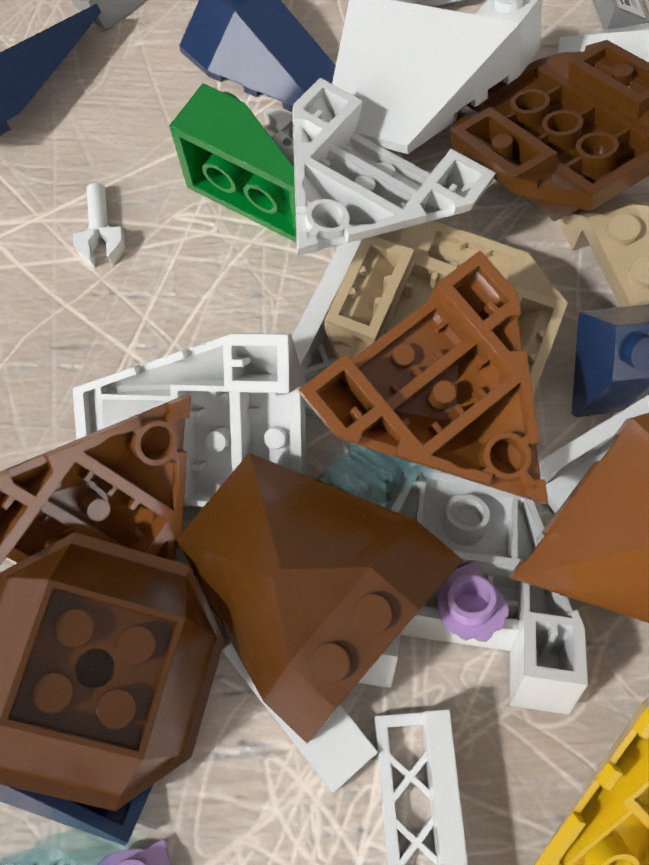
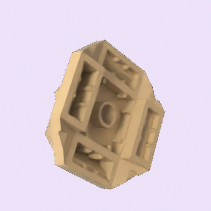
M433 220L362 239L324 323L325 331L336 359H339L345 353L350 359H353L427 302L440 280L481 250L519 294L521 316L518 318L522 349L527 350L534 397L568 302L557 288H552L543 270L529 252Z

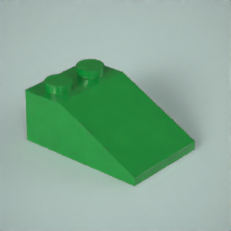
M202 83L169 125L187 188L297 243L293 165L244 102L240 101L230 92H221Z

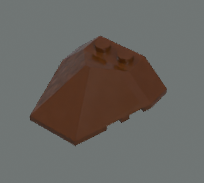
M252 453L246 455L176 539L263 702L307 744L420 609L425 606L463 561L461 557L417 520Z

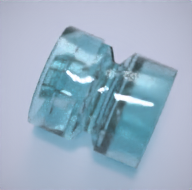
M346 442L348 454H336L317 478L318 481L386 507L391 500L388 492L389 488L401 487L419 464Z

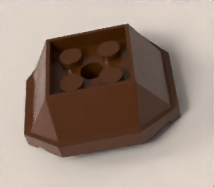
M609 40L586 45L584 52H562L535 60L528 64L522 74L511 83L507 84L501 80L488 89V99L475 107L470 102L458 110L456 122H453L450 130L452 147L467 158L495 172V180L515 195H520L554 222L578 209L593 211L649 176V62Z
M74 532L0 572V785L116 811L192 757L225 638L189 565ZM91 649H101L111 657L112 672L103 683L94 686L86 685L76 675V663L84 652Z

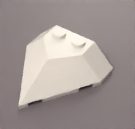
M319 78L293 104L292 111L297 256L471 211L493 181L496 173L453 149L449 150L431 174L357 134L356 129L363 101Z

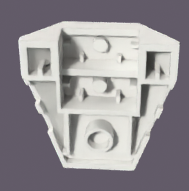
M232 333L73 387L76 440L185 394L191 395L190 418H185L183 450L187 451L182 532L248 453L306 475L305 399L299 393V389L305 385V380L291 333Z

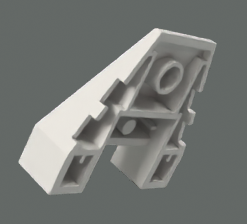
M349 0L332 84L363 101L356 133L383 148L409 154L454 122V113L471 102V105L476 107L488 99V89L501 80L507 84L514 81L522 74L540 50L542 0H486L476 14L416 4L415 0Z
M416 464L391 510L420 522L461 557L463 561L457 568L473 561H478L483 576L497 587L507 601L509 615L505 619V626L499 631H494L488 641L479 642L474 638L466 641L456 634L450 633L443 625L439 614V593L437 591L359 683L392 687L398 659L400 635L510 651L509 706L569 715L588 686L585 627L578 610H572L567 597L508 578L520 560H527L544 537L541 533L544 530V526L534 501Z

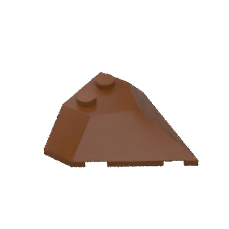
M481 250L440 280L427 302L353 359H350L345 353L299 389L300 395L337 439L542 504L548 503L545 479H541L536 445L540 444L527 350L522 349L518 318L521 316L519 294Z
M185 394L0 471V565L6 558L18 563L74 532L175 561L176 539L182 533L187 451L183 450L185 418H190L191 395Z
M649 413L624 421L614 435L617 437L615 442L601 461L594 462L541 532L544 535L542 540L527 560H520L508 576L509 579L534 585L598 608L649 623Z

